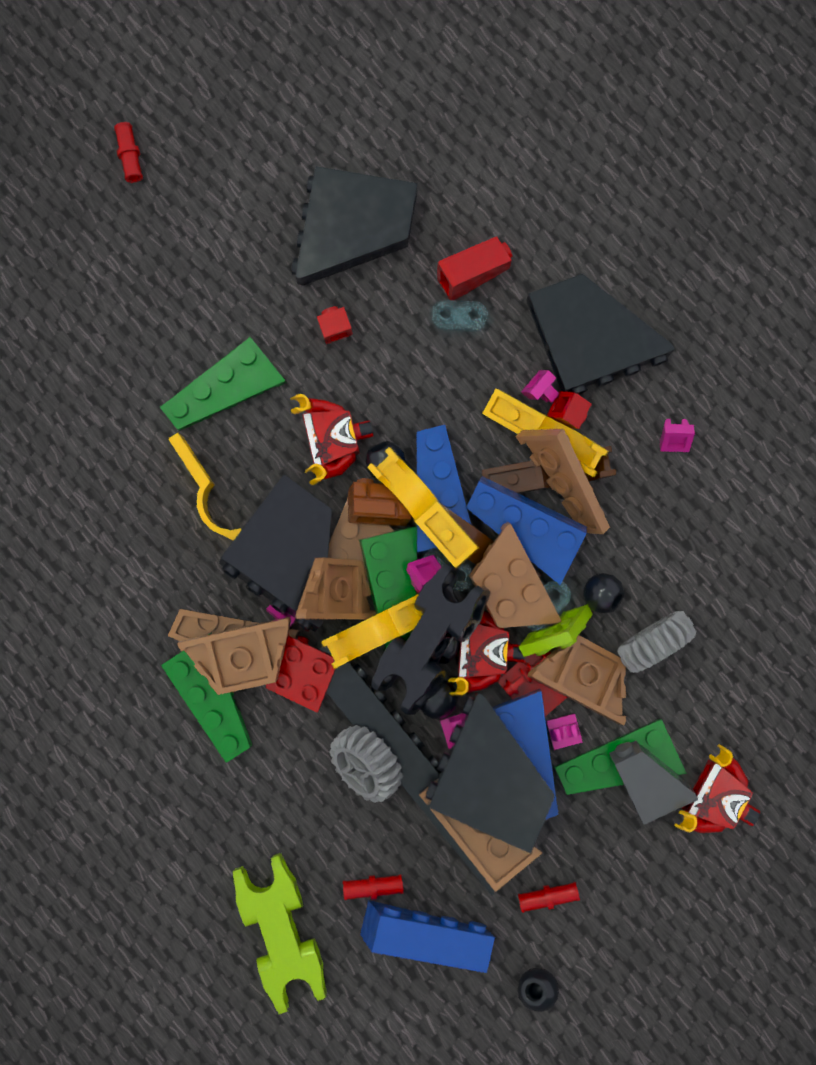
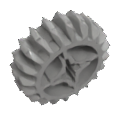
M684 611L671 613L641 630L620 645L617 651L621 657L620 660L630 672L638 673L646 668H650L691 642L696 635V630L693 627L694 624Z
M358 725L350 726L341 731L330 744L331 750L329 753L332 757V764L336 766L335 771L341 775L342 781L348 784V788H352L357 796L362 795L364 800H371L374 803L378 801L383 802L393 795L402 784L401 779L403 775L400 772L401 765L396 762L397 756L392 754L390 751L391 747H387L384 740L379 739L374 731L369 732L368 728H361Z

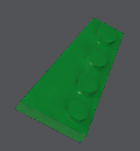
M249 337L160 408L176 429L181 431L212 417L218 412L230 409L249 398L259 396L276 386L279 387L285 384L286 381L252 338Z
M417 526L359 540L376 615L416 595V590L411 584V577L406 569L408 563L417 560ZM413 630L400 637L407 641ZM391 641L383 644L384 649L387 648Z
M182 651L161 666L227 763L252 746L243 717L236 706L233 697L234 693L229 692L218 695L209 685L208 679L201 675L194 667L195 663L185 651Z
M657 719L554 766L567 795L624 785L609 753L622 743L637 741L678 775L687 773L662 719Z

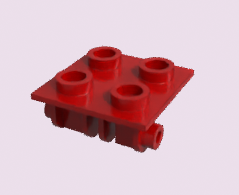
M287 636L278 680L275 683L266 684L265 688L318 713L335 672L331 664L335 661L331 655L308 645L309 640L307 638L298 636L295 639Z
M550 651L541 656H536V654L526 656L524 663H516L498 681L512 699L540 689L545 716L568 698L527 676L535 666L551 654Z

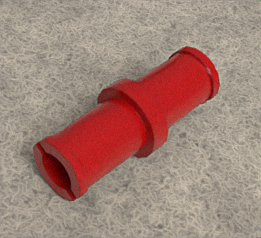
M121 122L114 126L119 146L117 155L122 160L125 181L129 183L139 182L143 179L138 158L140 156V149L135 144L131 123Z
M369 875V879L343 881L344 901L366 897L376 900L377 896L403 894L402 875L375 878V875Z
M576 882L555 887L545 885L543 886L544 889L518 894L522 913L546 907L552 910L555 909V905L580 901Z

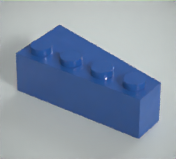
M441 425L417 431L418 477L426 484L442 505L471 525L446 426ZM417 525V555L437 550L436 545Z
M483 476L479 480L466 507L497 534H500L502 531L500 528L504 523H511L530 561L559 585H561L587 534V526Z
M537 689L492 708L554 793L555 798L546 819L558 815L542 692L540 689Z
M368 900L360 933L373 953L487 973L495 939L486 929L487 926L479 922L470 921L469 924H465L452 917L441 916L440 918L425 912L412 911Z

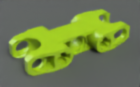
M278 853L271 858L274 872V882L272 885L260 888L252 884L244 866L233 870L236 904L243 924L247 927L259 923L268 955L257 958V967L264 990L272 1000L277 1012L281 1014L287 1012L289 1007L285 988L289 981L293 979L305 980L312 988L317 1001L326 998L327 990L323 973V960L316 940L311 939L302 943L300 941L291 911L303 907V901L296 878L289 870L282 854Z

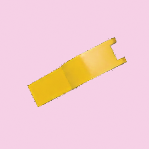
M497 388L482 413L517 434L522 430L564 429L582 465L583 471L592 477H595L597 473L594 469L602 455L606 456L609 452L583 434L544 415Z
M176 433L169 438V441L200 487L197 493V509L202 521L212 531L234 541L242 529H223L213 522L208 512L207 501L214 483L184 437Z
M388 447L385 452L389 456L377 467L371 463L367 468L401 501L414 518L415 523L455 568H458L479 547L440 504L418 475Z
M419 594L321 641L323 647L328 646L335 661L331 663L333 668L335 669L396 637L414 630L423 615L414 606Z

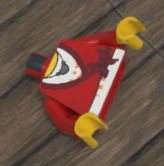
M298 394L290 398V400H297L300 404V408L291 409L293 414H299L303 411L307 412L303 414L314 464L307 468L305 473L311 471L316 475V478L312 479L309 483L315 485L322 479L342 475L355 462L356 455L360 454L357 440L374 437L370 420L353 424L350 411L345 410L341 405L322 399L307 398L304 394Z
M484 611L482 620L473 634L465 642H460L458 677L449 678L448 682L457 683V690L449 692L450 695H464L466 692L480 691L500 680L501 674H506L507 661L524 663L525 657L519 649L520 645L508 644L509 632L504 631V628H498L487 611Z
M720 744L717 745L720 748V754L717 757L709 755L712 761H707L693 787L698 800L684 806L683 810L679 811V814L684 815V820L681 824L675 823V827L683 831L716 833L722 832L726 827L734 829L739 819L750 826L755 825L759 819L760 810L748 804L753 795V792L748 789L749 780L740 764L733 758L732 752Z

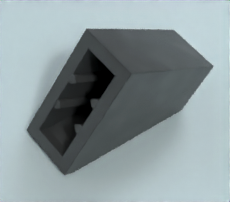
M639 742L622 743L609 753L643 825L698 800L695 792L686 780Z

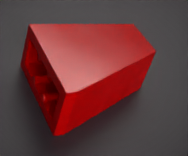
M497 236L439 261L437 265V280L449 300L453 302L508 270L512 261L510 258L513 257L512 252L505 242L501 244Z

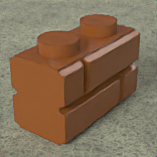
M361 478L353 482L349 488V523L406 526L411 520L412 515L384 484L374 483V480L369 478Z

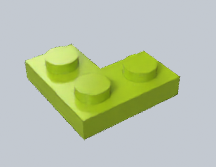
M588 604L563 612L560 616L562 621L553 626L529 633L519 646L523 656L526 657L532 654L541 656L552 648L560 646L563 649L573 645L593 615Z

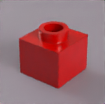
M336 306L323 310L321 312L322 315L317 316L326 344L353 335L344 307L339 309Z
M559 391V395L554 400L547 416L572 429H580L581 424L587 418V412L591 403L575 392Z

